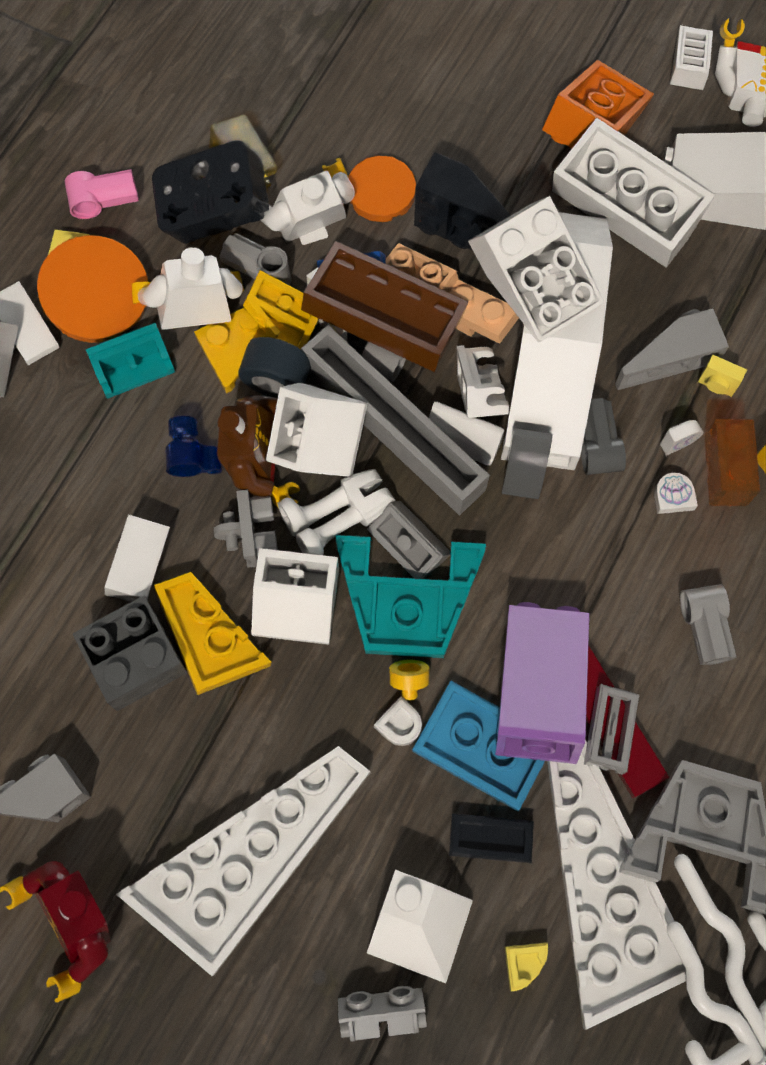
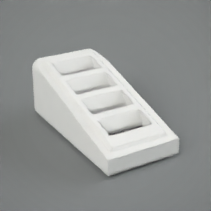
M680 25L670 79L671 85L699 90L704 89L709 75L713 31ZM685 45H687V46H693V47H698V48H702V49L686 47Z

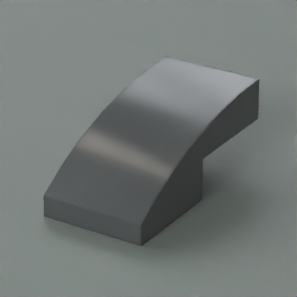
M514 428L509 447L502 494L539 499L553 434Z

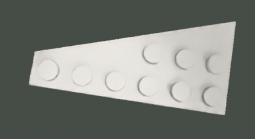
M586 740L577 764L547 761L582 1024L585 1030L686 981L684 964L667 934V926L674 919L657 884L619 872L620 865L635 839L599 766L584 765L587 747Z
M338 746L297 773L295 777L277 789H273L261 797L259 801L244 811H240L116 895L207 973L214 976L363 784L370 771Z

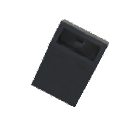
M434 152L416 185L414 226L428 235H437L447 239L458 248L472 250L468 242L469 240L511 215L467 165Z

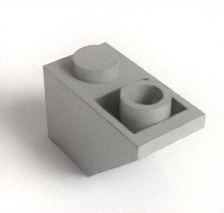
M56 754L52 756L44 755L30 764L27 768L29 773L17 782L11 780L0 786V815L59 822L90 799L91 796L64 758Z

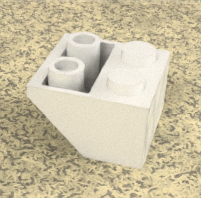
M304 383L280 387L266 461L298 472L350 477L353 475L368 403Z
M259 548L253 585L252 636L329 645L339 576L338 557Z

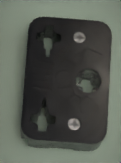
M233 140L157 167L152 175L158 227L161 231L183 244L232 230L244 224L260 221L264 218V212L269 211L262 159L241 140Z

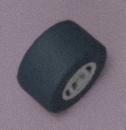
M258 337L250 340L238 374L240 380L249 388L266 396L278 398L280 387L296 383L305 384L311 366L305 352L283 340L271 337Z

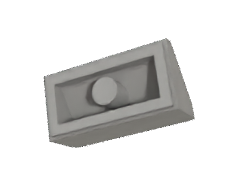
M401 501L390 502L384 509L383 514L367 529L414 579H425L450 556V550Z

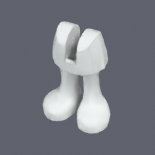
M371 469L341 479V486L315 503L299 506L293 499L284 498L277 504L288 530L292 536H296L302 553L323 555V548L336 535L359 522L364 526H369L383 514L384 509L390 502H395V499L388 488L379 489L364 497L376 489L382 482L376 469ZM348 505L349 508L329 522L315 529L308 528L324 516Z

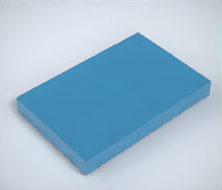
M450 681L412 752L512 809L519 811L545 761L495 755L500 707Z

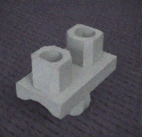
M248 490L236 491L240 522H235L234 512H224V523L214 527V537L219 540H226L227 551L238 550L237 539L242 538L243 556L246 559L247 567H256L259 548L278 550L275 531L255 533L254 523L274 520L271 497H250Z

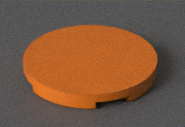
M88 235L69 239L50 252L40 268L37 290L43 312L63 334L83 342L101 343L124 334L141 320L147 306L141 303L133 304L132 283L148 282V278L140 260L125 245L107 237Z

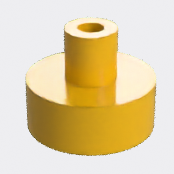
M401 660L391 664L389 667L390 685L393 688L402 690V698L405 700L416 699L418 697V690L429 685V666L425 662Z

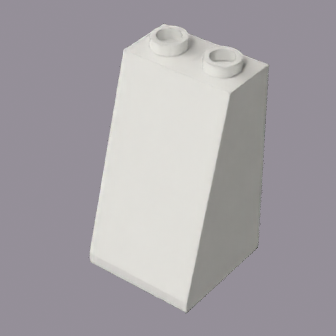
M766 132L677 134L672 148L666 147L662 161L715 195L701 220L766 230Z

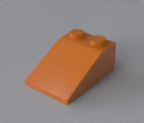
M596 60L558 94L542 130L551 135L555 142L573 148L594 120L598 118L625 136L651 101L654 93L601 61Z

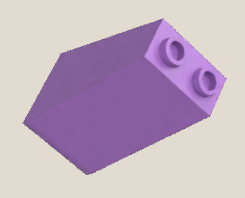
M522 602L517 604V606L509 605L495 755L570 764L578 763L585 745L589 613L580 612L579 609L571 606H561L555 610L540 608L538 604Z

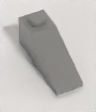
M695 309L682 314L621 369L615 383L617 390L705 367L712 354L723 358L729 345L714 309L701 312Z

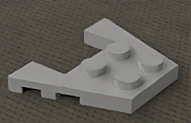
M681 760L674 768L620 865L619 872L654 883L660 881L666 843L669 841L745 863L746 871L741 908L766 914V806L761 782Z

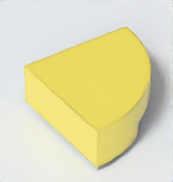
M547 942L505 947L511 992L527 987L540 974L547 960Z

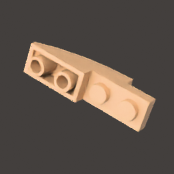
M400 243L396 245L386 258L387 265L468 301L467 308L457 330L470 337L477 332L500 344L519 319L508 303L459 280L456 270Z

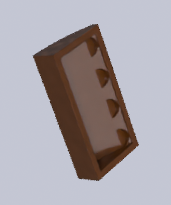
M335 241L303 293L301 310L435 372L467 308L468 301Z

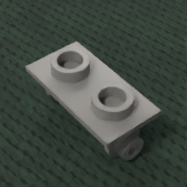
M399 986L384 993L370 994L359 991L351 993L347 997L338 998V1019L341 1038L350 1037V1042L379 1038V1022L387 1021L389 1036L419 1033L418 1028L427 1027L422 988L413 989L408 986Z

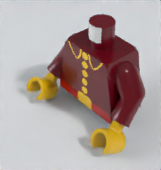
M51 861L26 874L24 877L19 876L1 886L0 893L7 891L11 896L12 903L6 906L8 910L29 900L32 894L36 895L71 962L68 970L51 976L46 982L47 987L57 985L59 995L54 1001L60 1002L79 993L81 982H84L104 963L109 952L107 944L111 940L106 920L80 872L77 870L69 874L61 862Z

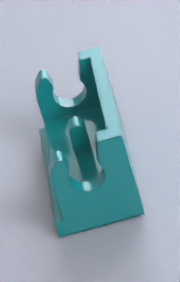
M156 323L86 349L107 399L175 373Z

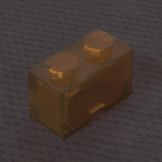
M716 419L704 436L706 464H709V505L748 506L760 492L754 420Z

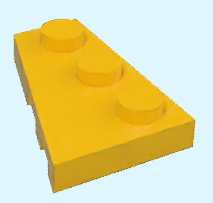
M192 572L154 585L155 593L197 695L271 666L272 662L267 656L254 646L243 629L229 618L221 609L222 606Z

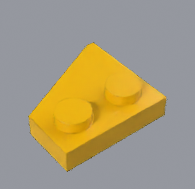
M261 270L258 272L243 303L245 309L268 337L283 340L299 349L308 343L318 320L317 317L301 310L303 292Z
M245 307L230 314L231 322L208 324L194 331L199 345L226 394L235 387L234 382L239 377L238 371L250 340L258 337H268Z

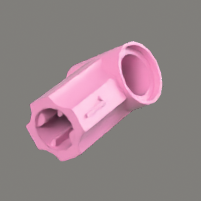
M132 169L94 176V174L87 171H77L65 178L70 214L78 219L96 217L100 214L102 208L139 201Z

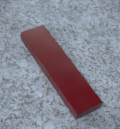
M588 645L586 722L590 727L597 687L600 684L610 687L614 686ZM611 696L607 697L600 738V745L602 748ZM622 699L620 701L611 759L616 761L626 706ZM636 722L627 773L623 775L618 774L632 798L670 778Z

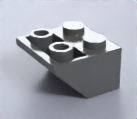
M145 595L73 633L105 700L116 711L188 673Z

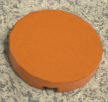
M375 156L366 158L357 164L348 176L355 190V196L350 203L358 215L369 221H392L393 217L406 214L414 203L416 181L413 172L404 162L394 157Z

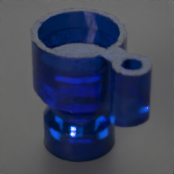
M176 416L169 419L168 432L173 440L165 448L166 472L175 477H192L201 473L220 474L222 472V464L217 456L218 447L207 446L195 440L198 436V420L191 416Z

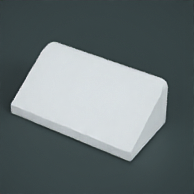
M434 402L429 419L473 460L485 465H491L501 445L504 429L477 417L467 418V414L440 402Z

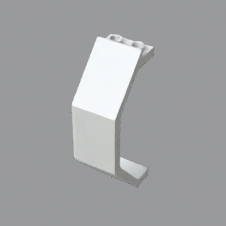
M558 212L604 303L539 343L526 326L523 325L501 460L508 461L513 430L517 428L553 434L547 467L575 470L581 455L602 347L613 245L607 219Z

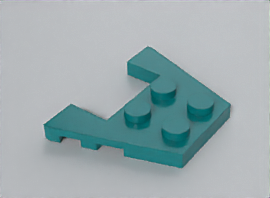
M336 535V546L365 654L444 658L485 554L486 544L451 542L448 581L369 576L371 537Z

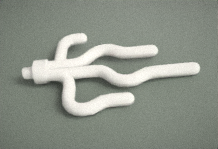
M679 854L674 859V865L696 907L705 921L721 932L726 938L728 955L725 964V980L729 992L740 1010L738 1012L727 1005L716 1003L710 999L705 990L704 968L685 929L678 922L673 921L669 923L667 934L686 969L687 991L691 1002L704 1016L713 1021L728 1025L738 1040L736 1045L714 1060L708 1058L702 1045L696 1040L689 1041L686 1044L685 1052L692 1065H741L749 1060L750 1065H766V999L758 1009L744 983L742 970L745 961V942L741 930L731 918L717 909L690 858L684 854ZM751 911L747 917L748 923L758 942L766 951V919L762 913Z

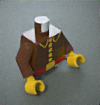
M247 395L238 399L234 406H224L221 409V415L217 422L219 427L217 456L231 476L236 488L248 490L250 494L256 496L272 497L274 505L278 507L277 503L284 498H291L289 494L300 491V487L294 482H288L279 487L274 486L275 464L266 461L278 398Z

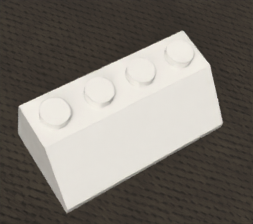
M598 118L594 120L553 174L552 191L590 217L607 219L609 230L666 268L687 242L715 197L713 193Z

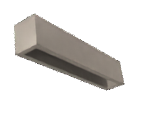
M329 325L301 348L310 361L311 368L309 374L327 391L368 403L363 425L459 516L486 491L490 475Z

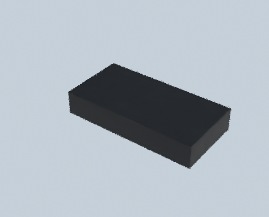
M452 813L449 856L530 864L532 863L534 821Z

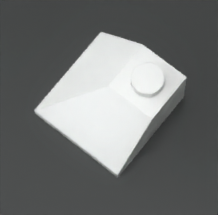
M395 870L367 954L446 983L473 900L433 883Z

